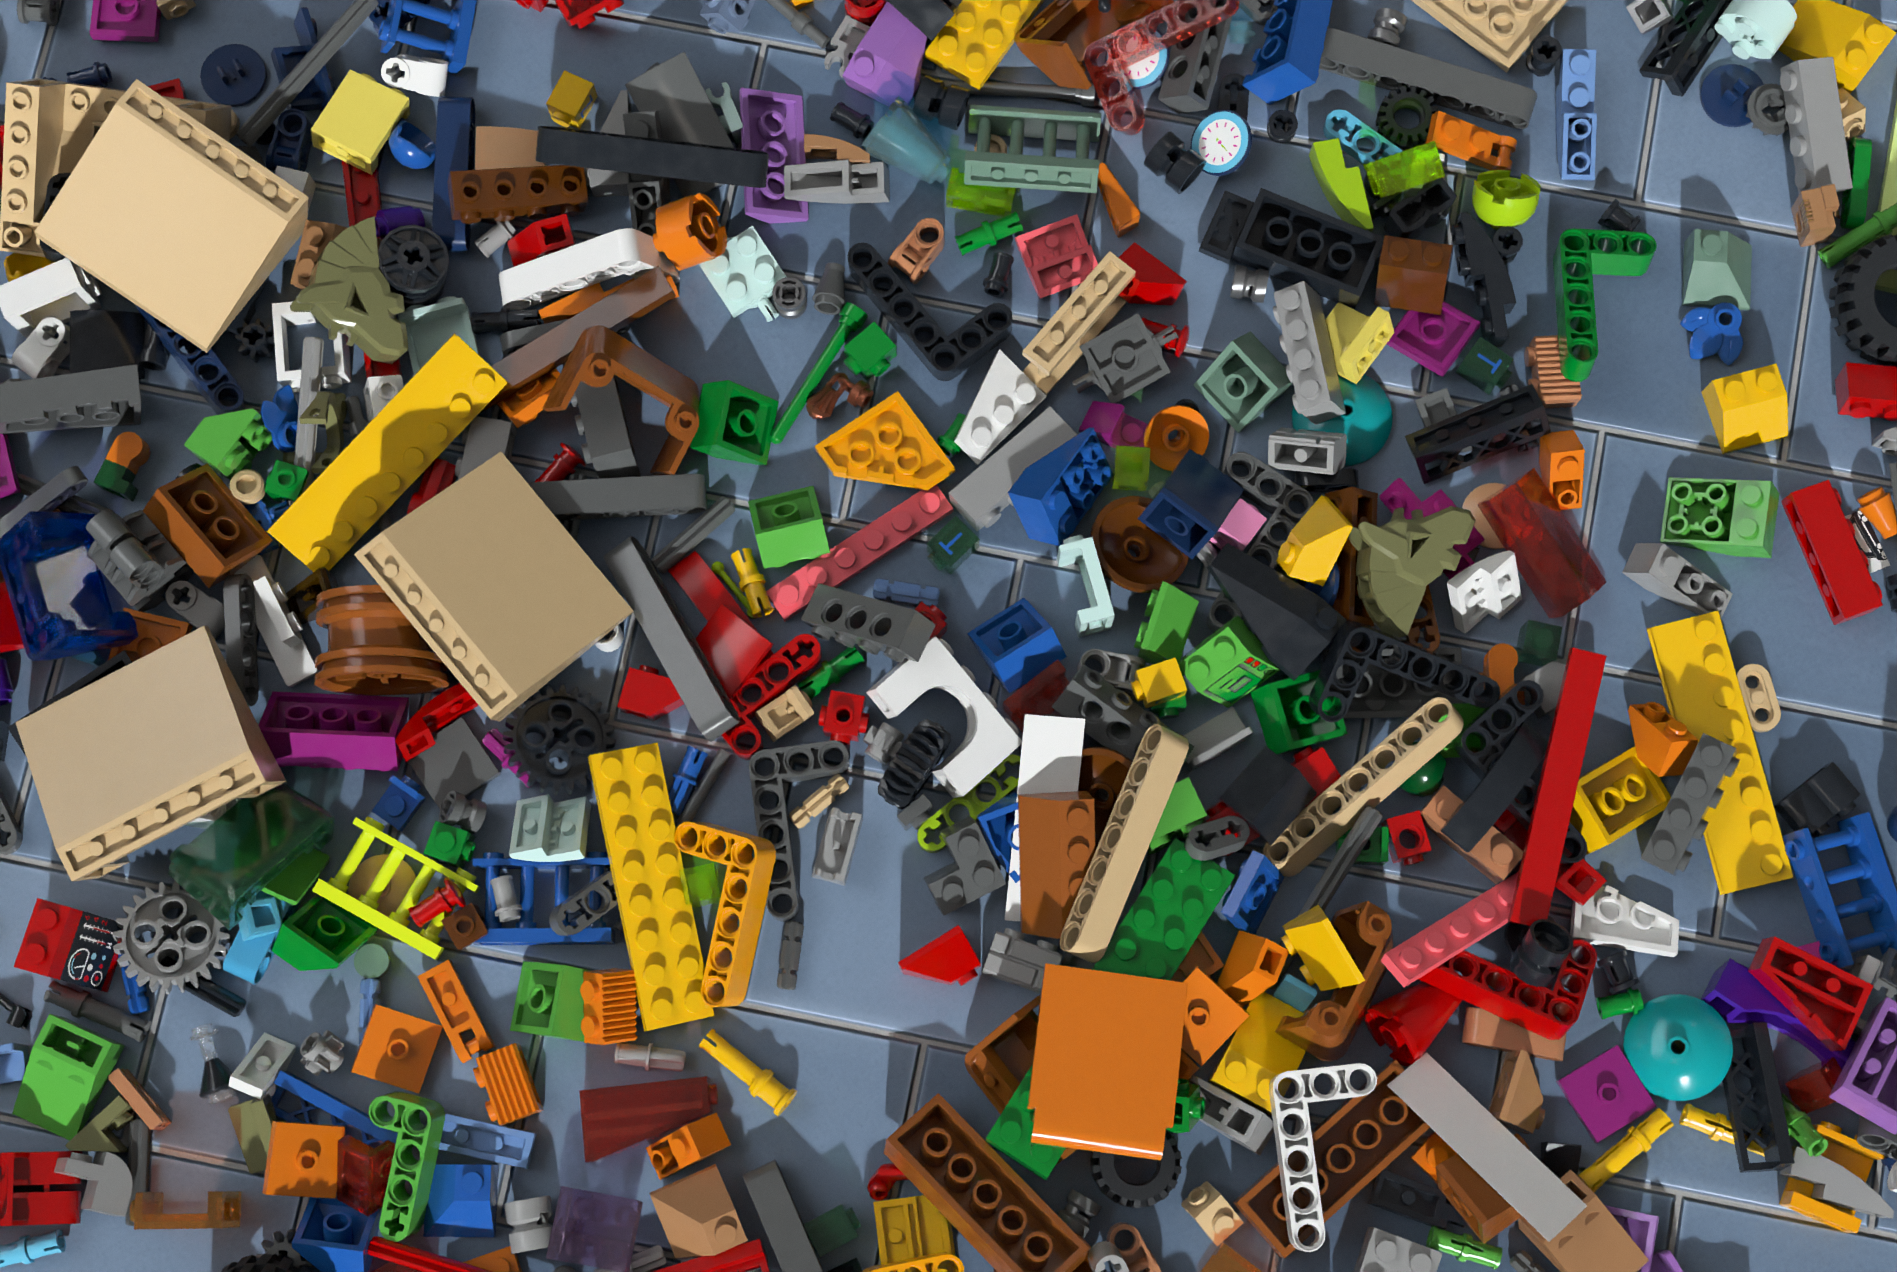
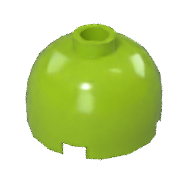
M1490 170L1480 173L1477 176V181L1474 180L1472 205L1475 213L1482 221L1489 224L1495 230L1505 226L1517 227L1524 224L1535 213L1538 205L1541 186L1537 180L1522 173L1520 179L1510 177L1511 171Z

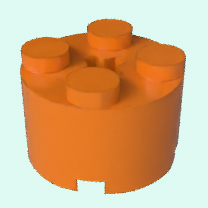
M699 193L673 201L656 209V233L653 234V243L659 252L665 253L677 270L681 271L725 253L727 233L725 226L719 227L716 217L721 214L715 203L707 195Z

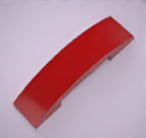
M696 551L668 570L707 622L723 604L756 630L727 589ZM771 649L762 659L759 665H761L774 654Z
M461 683L445 690L426 703L402 728L395 742L405 761L412 759L436 744L431 733L479 706Z
M1514 798L1518 804L1523 805L1518 799ZM1506 809L1494 823L1493 827L1524 852L1528 832ZM1564 846L1563 855L1570 857L1572 853ZM1582 859L1576 863H1560L1555 887L1583 906L1607 880Z

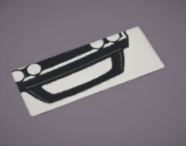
M1859 510L1845 516L1853 524L1855 530L1854 539L1859 550H1862L1868 559L1869 574L1890 566L1869 520Z

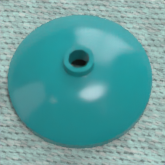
M1366 374L1362 376L1357 384L1338 375L1344 406L1351 410L1350 415H1340L1315 425L1302 413L1299 414L1294 404L1292 407V427L1296 431L1303 429L1346 434L1345 467L1364 463L1374 457L1386 443L1392 428L1393 415L1390 401L1381 386Z
M1669 994L1654 998L1645 1003L1644 1009L1639 1010L1638 1014L1632 1016L1625 1030L1623 1042L1624 1055L1645 1089L1658 1097L1674 1101H1687L1702 1097L1722 1082L1730 1068L1733 1043L1727 1024L1712 1006L1693 996ZM1675 1040L1682 1041L1685 1044V1051L1681 1054H1675L1671 1050V1043Z

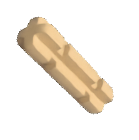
M835 774L827 781V786L822 785L804 800L802 807L797 806L789 813L790 820L797 828H803L810 822L809 818L811 816L815 818L835 801V796H841L848 790L849 784L840 774Z

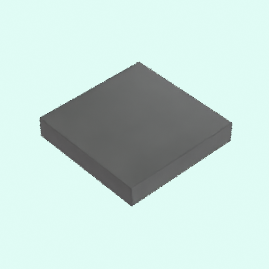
M463 717L433 736L436 742L434 746L408 760L439 809L450 791L462 793L467 798L501 775Z

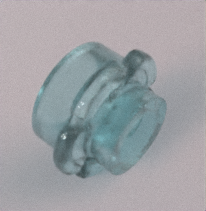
M1231 21L1227 35L1230 38V43H1249V38L1256 34L1253 31V22Z

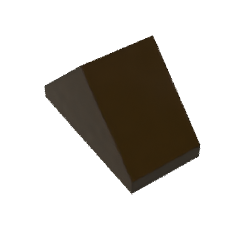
M325 567L319 568L286 593L289 610L296 614L301 624L316 620V613L320 610L316 606L317 595L329 589L339 588L336 578Z

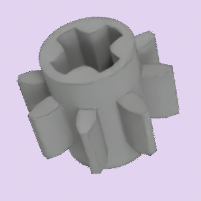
M882 722L879 729L871 725L863 738V742L868 744L864 752L876 761L887 765L890 758L893 759L900 749L904 734L885 722Z
M326 1030L323 1035L314 1032L304 1040L300 1047V1054L304 1056L300 1062L305 1065L304 1068L315 1076H318L322 1070L330 1074L337 1070L343 1062L344 1052L340 1049L343 1048L344 1043L329 1030Z

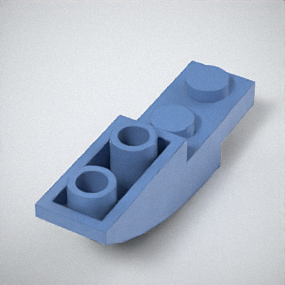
M1562 49L1560 55L1559 85L1556 86V138L1560 180H1595L1597 113H1594L1596 50Z

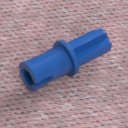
M689 745L677 774H672L675 778L668 792L672 813L680 815L683 811L693 786L697 787L698 783L695 781L705 758L708 756L707 753Z

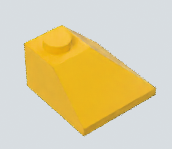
M1321 495L1291 530L1286 542L1279 549L1276 561L1288 576L1324 586L1353 525L1328 497Z

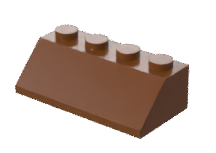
M1087 791L1017 794L1021 933L1060 939L1095 853L1094 798Z

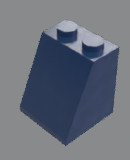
M1189 449L1141 513L1138 520L1193 559L1217 533L1244 489L1228 477L1227 474H1223L1211 465L1204 456Z

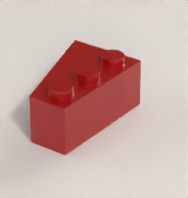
M1776 936L1762 939L1748 970L1830 1051L1846 1049L1874 986Z

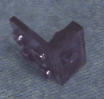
M561 1186L546 1258L616 1272H629L643 1205L642 1201Z

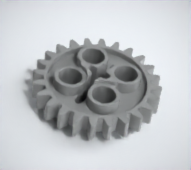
M174 881L172 889L167 890L164 883L160 882L159 892L157 893L146 887L147 897L145 899L134 895L133 899L136 906L134 908L125 905L122 907L127 918H116L117 926L123 929L112 933L114 940L120 942L113 946L115 954L122 955L117 959L119 966H128L125 971L128 978L138 974L136 982L139 987L150 981L151 992H155L161 984L164 986L166 994H170L173 985H178L181 993H184L186 983L189 981L198 988L199 981L197 977L202 975L210 980L212 978L209 971L210 966L221 969L222 966L217 956H226L228 953L227 948L221 945L231 942L230 934L224 933V931L230 929L229 920H221L226 916L224 907L215 909L218 905L217 898L212 897L206 900L207 891L205 888L194 894L193 883H189L185 890H181L178 881ZM173 908L183 910L182 915L176 919L166 918L167 912ZM192 917H197V920L189 922ZM152 931L156 933L155 937L149 942L143 943L138 941V937L143 932ZM196 932L207 934L206 938L200 943L189 942L191 935ZM168 934L178 935L179 938L173 941L171 938L166 939V936ZM155 952L152 958H147L148 954ZM169 955L179 957L178 962L171 967L161 965L162 959Z

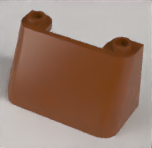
M1370 901L1338 910L1331 920L1332 926L1337 930L1341 941L1365 981L1356 985L1336 988L1330 1000L1315 1004L1312 1009L1305 1010L1301 1017H1282L1275 1031L1323 1061L1338 1060L1346 1054L1367 1012L1366 1010L1369 1008L1388 970L1381 962V959L1386 952L1393 949L1391 919L1383 909Z

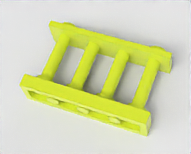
M369 816L366 817L365 821L356 817L353 824L363 831L335 878L330 877L328 882L318 879L312 891L438 961L444 951L443 947L437 945L441 939L438 936L444 927L441 920L450 916L453 910L449 913L444 911L433 918L427 929L422 928L418 934L407 928L410 923L407 920L410 916L408 908L418 903L436 871L453 880L460 888L462 894L466 888L476 894L478 893L480 887L474 884L477 877L458 867L456 872H453L383 833L386 826ZM376 837L392 846L393 849L365 896L361 894L357 900L346 894L349 889L347 883ZM406 854L424 865L396 912L392 911L389 917L377 911L380 905L377 901Z

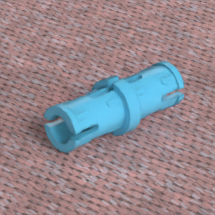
M58 1229L34 1237L24 1235L19 1237L18 1241L0 1245V1268L21 1262L23 1264L34 1263L36 1258L64 1252L66 1241L65 1237L61 1236L63 1232Z

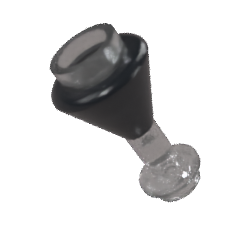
M212 1023L193 1028L191 1030L193 1036L190 1037V1041L198 1040L205 1062L199 1094L200 1098H208L210 1105H216L238 1097L236 1089L229 1087L232 1072L218 1058L212 1035L218 1033V1029H213Z

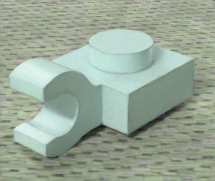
M724 82L722 83L723 96L719 98L714 97L710 88L706 89V94L712 106L722 110L723 115L718 116L727 135L731 133L735 144L742 142L741 129L743 124L732 100L730 87Z

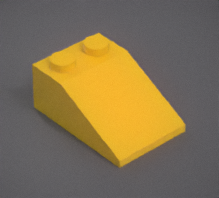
M1797 0L1793 6L1797 14V19L1794 22L1796 25L1778 50L1793 61L1833 57L1838 89L1842 87L1851 94L1896 35V32L1868 13L1831 0Z
M1633 746L1579 777L1569 822L1587 842V855L1609 845L1664 811L1671 796L1660 777L1637 758L1636 748Z
M1319 905L1282 926L1286 935L1281 937L1291 956L1298 953L1305 965L1299 969L1309 986L1316 983L1321 991L1360 984L1365 981Z
M1263 992L1249 1002L1245 1010L1250 1016L1232 1034L1208 1081L1266 1114L1272 1115L1269 1096V1084L1272 1078L1286 1071L1297 1070L1306 1052L1275 1031L1282 1017L1291 1016L1298 1018L1303 1016L1304 1013ZM1283 1078L1278 1084V1091L1282 1097L1285 1096L1292 1082L1288 1078Z

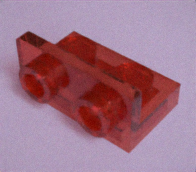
M1058 659L1003 701V710L1022 733L1025 714L1043 715L1056 711L1052 708V705L1069 683L1065 677L1066 669Z
M349 1134L339 1139L337 1200L366 1216H370L383 1207L395 1143L387 1140L373 1148Z

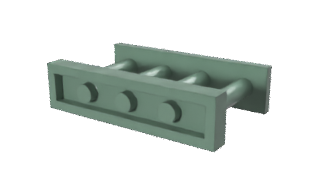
M970 105L968 133L978 134L976 151H966L964 184L1097 193L1099 160L1089 159L1090 142H1099L1102 113ZM991 134L1011 136L1009 154L990 152ZM1024 137L1044 138L1043 155H1023ZM1057 139L1075 140L1076 158L1056 157Z

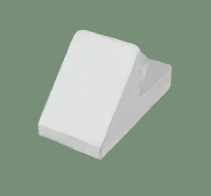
M264 1032L231 1074L229 1087L260 1100L268 1093L270 1096H273L278 1085L274 1084V1081L280 1070H287L296 1046Z

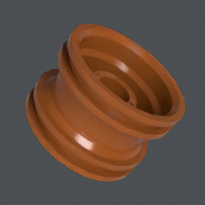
M380 585L345 586L329 589L317 595L316 606L320 610L316 613V623L320 627L328 629V652L322 653L315 658V668L320 671L315 674V685L317 687L344 694L381 696L426 694L443 690L449 686V676L444 673L448 670L447 666Z

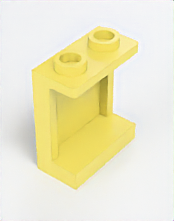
M350 69L311 128L313 147L372 175L378 166V153L401 117L407 119L410 115L409 98L396 88H388L376 82L368 74H359Z

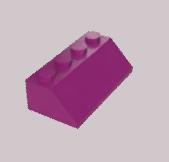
M273 691L258 726L279 767L301 766L310 768H343L345 770L368 769L382 772L398 771L403 756L395 739L408 722L409 697Z

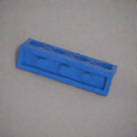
M280 1070L274 1081V1084L278 1085L271 1098L278 1117L288 1122L312 1123L309 1111L321 1108L330 1113L333 1125H352L361 1131L363 1142L352 1146L343 1142L342 1151L389 1176L394 1150L385 1165L374 1159L370 1144L382 1141L395 1148L398 1132L374 1125L367 1113L290 1072ZM289 1091L300 1098L302 1109L288 1113L279 1108L278 1105L285 1092ZM307 1101L313 1105L308 1107ZM304 1113L305 1121L296 1116ZM337 1118L343 1120L344 1122L338 1123ZM368 1134L374 1138L369 1140ZM365 1146L367 1155L357 1150V1148Z

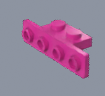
M1401 478L1393 481L1379 496L1380 500L1392 514L1394 509L1404 508L1405 519H1411V511L1416 509L1422 510L1423 517H1426L1447 507H1456L1442 489L1421 502ZM1473 526L1466 544H1454L1453 549L1462 556L1456 571L1443 570L1449 579L1475 563L1468 554L1485 540L1475 526Z

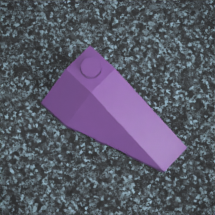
M887 1L858 45L842 75L847 86L904 115L920 86L927 36Z

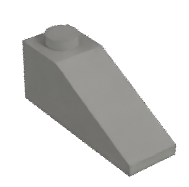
M627 90L620 91L600 132L625 135L623 114L631 112V101ZM584 168L586 186H590L594 197L629 196L627 183L631 181L630 173Z
M1193 1075L1189 1079V1084L1200 1085V1097L1205 1098L1204 1116L1199 1121L1260 1156L1274 1132L1273 1121L1263 1112Z

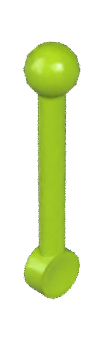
M719 561L714 562L711 566L712 572L720 575L745 606L747 616L750 619H757L752 616L747 598L724 571V564Z

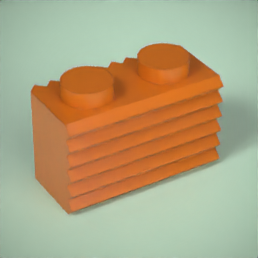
M620 968L584 971V982L580 988L581 996L584 1000V1018L581 1021L584 1043L606 1045L635 1041L637 1039L635 1034L637 1032L635 1027L637 1024L635 1020L637 1017L635 1013L637 1010L635 1006L637 994L635 992L634 971Z
M513 1043L476 1058L478 1067L473 1068V1072L479 1087H486L490 1100L485 1102V1106L492 1122L498 1120L499 1126H506L544 1111L520 1044Z

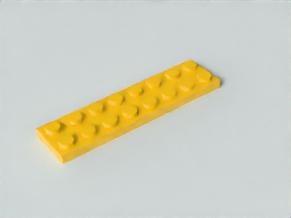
M658 742L589 755L588 761L631 970L634 971L636 994L644 1032L715 1016L713 1007L706 1005L701 996V985L705 967L681 852L676 847L674 841L676 828Z

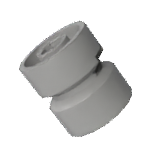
M550 1195L504 1204L507 1224L513 1226V1231L508 1234L511 1254L558 1246L555 1226L549 1223V1219L553 1216Z

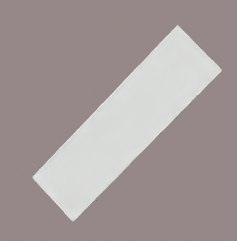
M1025 714L1017 794L1078 791L1085 719ZM1015 810L1014 826L1018 824V810ZM1018 828L1013 831L1012 840L1013 844L1019 847ZM1012 848L1009 874L1015 870L1019 875V851ZM1009 875L1005 920L1021 921L1020 880L1015 883Z
M1427 1052L1387 1085L1548 1242L1587 1207L1575 1193Z

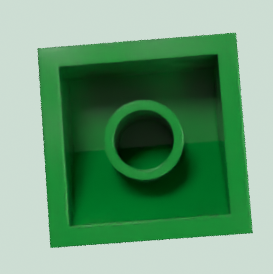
M730 380L704 383L699 400V427L690 448L715 458L762 466L767 465L771 445L770 435L774 429L779 401Z
M1320 670L1299 675L1294 681L1288 678L1269 683L1250 692L1267 748L1277 755L1348 734L1343 718L1337 722H1327L1317 715L1309 705V696ZM1334 696L1327 697L1323 701L1322 710H1328L1334 705Z

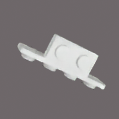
M256 555L235 574L246 573L251 577L254 584L256 625L285 684L292 687L314 676L319 670L315 668V662L299 632L303 630V627L293 611H289L285 603L288 600L285 590L279 582L275 583L263 557Z

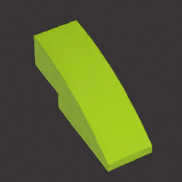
M1339 138L1314 142L1309 158L1316 179L1328 202L1342 221L1372 232L1374 227L1359 166L1346 168Z

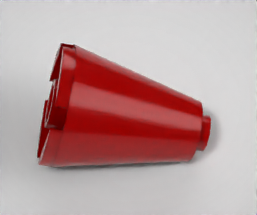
M1421 982L1372 1005L1366 1010L1368 1013L1365 1015V1022L1376 1043L1380 1047L1386 1043L1393 1051L1389 1055L1393 1060H1397L1403 1066H1411L1421 1058L1458 1008L1462 999L1425 982Z

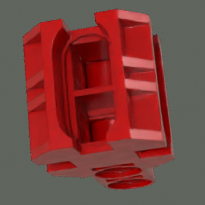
M83 1151L1 1152L0 1226L81 1223L82 1191L49 1192L50 1185L82 1184L81 1178L56 1173L54 1169L58 1158H70L71 1152L83 1154ZM43 1185V1192L13 1193V1186Z

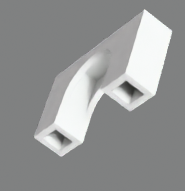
M934 636L929 638L919 662L904 658L902 663L897 664L866 693L888 719L898 716L929 689L944 690L960 701L967 716L965 738L961 745L932 771L949 794L956 798L966 795L1022 744V740L1018 737L1019 731L1013 722L1007 718L1004 719L996 710L997 704L988 693H982L974 683L976 679L973 673L964 665L960 666L952 656L954 652L950 645L943 639H938Z

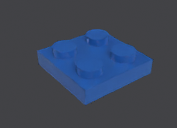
M1253 850L1250 857L1242 862L1238 872L1239 878L1233 889L1226 893L1221 913L1238 930L1255 935L1285 877L1265 855Z

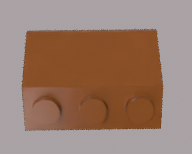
M208 463L159 487L143 509L147 517L208 588L225 580L228 575H234L273 541L243 504L233 496L231 490Z

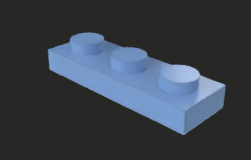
M445 1113V1123L439 1149L528 1169L537 1134Z

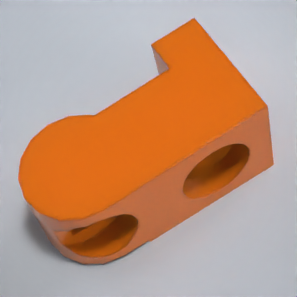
M1505 643L1493 646L1486 653L1483 660V673L1497 682L1500 687V695L1514 684V668L1518 663L1517 651L1514 647ZM1518 691L1517 699L1522 705H1525L1524 691Z

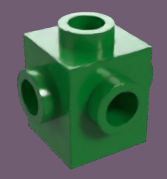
M1178 1078L1173 1128H1166V1130L1173 1133L1190 1132L1196 1123L1203 1118L1205 1098L1200 1097V1085L1189 1084V1080Z

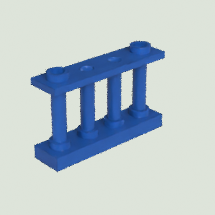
M390 0L386 20H382L378 32V39L382 40L380 52L387 54L396 41L441 54V58L449 62L448 72L456 75L466 64L477 0H456L455 9L451 11L414 0ZM401 10L447 24V28L451 29L449 40L446 39L443 42L398 28Z
M1870 812L1837 822L1840 829L1839 832L1812 838L1809 828H1804L1782 836L1785 851L1790 859L1816 940L1820 942V956L1824 961L1838 968L1854 964L1851 953L1879 946L1883 956L1889 947L1897 950V891ZM1845 845L1852 865L1823 872L1817 852ZM1856 878L1863 898L1835 906L1828 885ZM1868 912L1874 932L1846 940L1839 919Z
M486 852L483 853V858H473L474 867L486 869L484 924L489 931L486 936L474 942V945H615V930L607 927V922H603V915L579 933L569 936L556 934L551 926L550 928H537V923L533 922L535 869H555V908L569 898V869H590L591 882L604 873V869H610L607 852H587V858L560 862H535L504 858V853ZM500 869H521L520 905H522L523 909L520 911L521 917L519 922H516V928H502L499 916H495L494 913L497 910L490 881L500 877ZM590 891L589 907L597 910L601 905V897L596 891ZM565 914L566 918L562 922L564 926L570 925V922H568V914Z

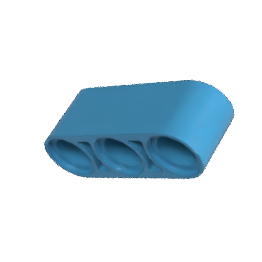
M259 890L255 899L270 897L272 895H269ZM276 898L282 923L296 912L300 901L297 905H291ZM239 929L224 959L222 969L254 985L262 979L275 954L272 952V948L279 931L243 941Z

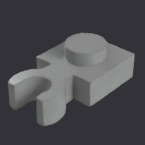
M846 15L830 41L831 47L836 49V51L830 52L825 57V69L829 70L834 62H841L843 65L839 70V74L843 77L842 75L849 64L850 58H852L870 27Z

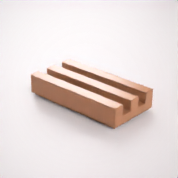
M117 1068L108 1076L110 1082L150 1130H164L172 1123L128 1069Z

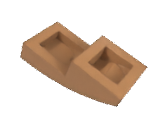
M804 134L806 159L849 160L851 164L871 163L870 154L856 145L829 136Z

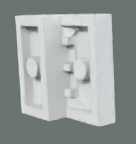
M1510 550L1474 563L1447 582L1455 628L1465 634L1487 614L1500 619L1522 600L1515 553Z

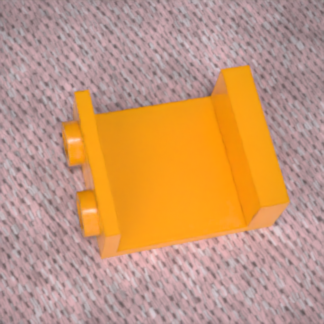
M1821 1121L1820 1125L1813 1124L1818 1133L1828 1141V1147L1821 1155L1840 1164L1866 1183L1873 1161L1883 1160L1885 1156L1861 1146L1857 1142V1135L1852 1139L1841 1134L1842 1128L1826 1121ZM1788 1177L1779 1205L1842 1232L1858 1233L1862 1220L1854 1217L1856 1211L1812 1199L1814 1184Z

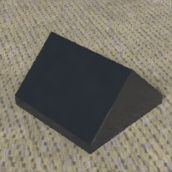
M1265 746L1223 792L1219 799L1238 817L1243 819L1263 840L1272 845L1317 795V792L1296 767Z

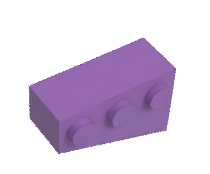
M1886 997L1870 1013L1829 1098L1894 1135L1897 1134V1002Z

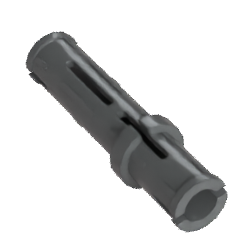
M54 980L48 986L53 992L49 990L45 992V1002H50L71 1011V1015L78 1019L83 1016L136 1039L138 1042H142L146 1037L143 1031L149 1032L151 1021L141 1019L92 998V994L85 990L78 992Z

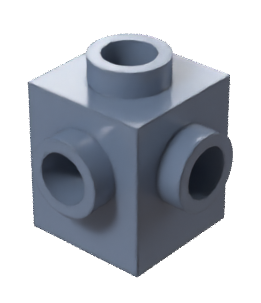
M704 0V5L699 14L709 22V27L718 33L741 32L750 19L749 14L756 0Z

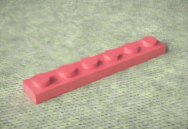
M937 484L929 490H921L831 548L830 553L819 556L767 590L768 598L784 622L807 608L818 583L838 588L951 514L953 507Z
M1519 871L1386 952L1381 962L1405 988L1509 922L1508 918Z

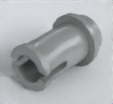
M496 221L497 224L474 241L487 258L518 233L509 221Z
M512 875L500 876L490 881L497 910L494 913L495 916H499L500 922H508L521 917L520 911L523 908L522 905H518Z

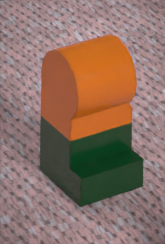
M128 431L118 435L94 483L104 491L133 502L139 491L132 485L139 467L147 462L151 453L147 442L134 432Z

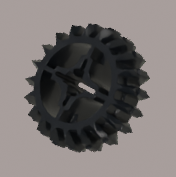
M929 719L919 722L889 763L878 785V794L892 806L895 805L900 809L909 806L921 792L933 774L932 771L939 765L940 760L945 755L944 753L951 742V733L944 730V727L937 722L934 723Z

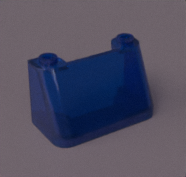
M30 511L0 539V566L25 652L32 661H50L125 646L139 636L136 622L129 612L117 611L113 614L101 571L87 554L95 539L87 531L86 526L97 514Z

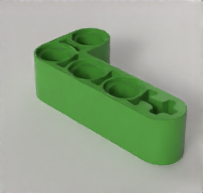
M395 1091L376 1097L369 1106V1117L374 1125L398 1132L379 1221V1229L382 1236L387 1240L398 1242L417 1234L423 1226L445 1123V1111L442 1105L435 1100ZM388 1102L394 1106V1117L390 1116L387 1111ZM421 1110L427 1116L426 1126L421 1123L419 1118ZM413 1145L419 1149V1161L412 1154ZM406 1180L412 1185V1196L405 1189Z

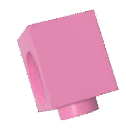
M1240 498L1217 533L1209 541L1219 549H1222L1229 543L1243 551L1267 518L1260 514L1254 505L1246 503Z

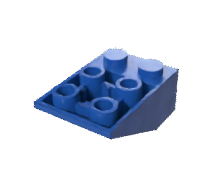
M1087 428L1025 468L1008 491L1029 539L1056 546L1063 545V541L1074 532L1078 523L1092 507L1104 487L1110 482L1113 473L1094 428Z

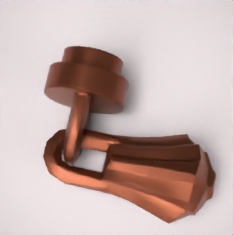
M837 373L832 376L819 392L807 399L806 409L811 418L823 419L831 416L837 400L845 390L849 392L847 402L854 407L860 406L862 408L870 402L874 391L870 389V384L864 380L853 384L850 382L848 375ZM838 380L840 387L836 391L831 387Z

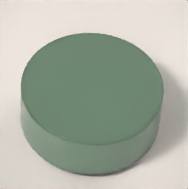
M371 943L362 946L354 957L356 971L365 978L379 979L389 971L391 966L389 952L378 944Z

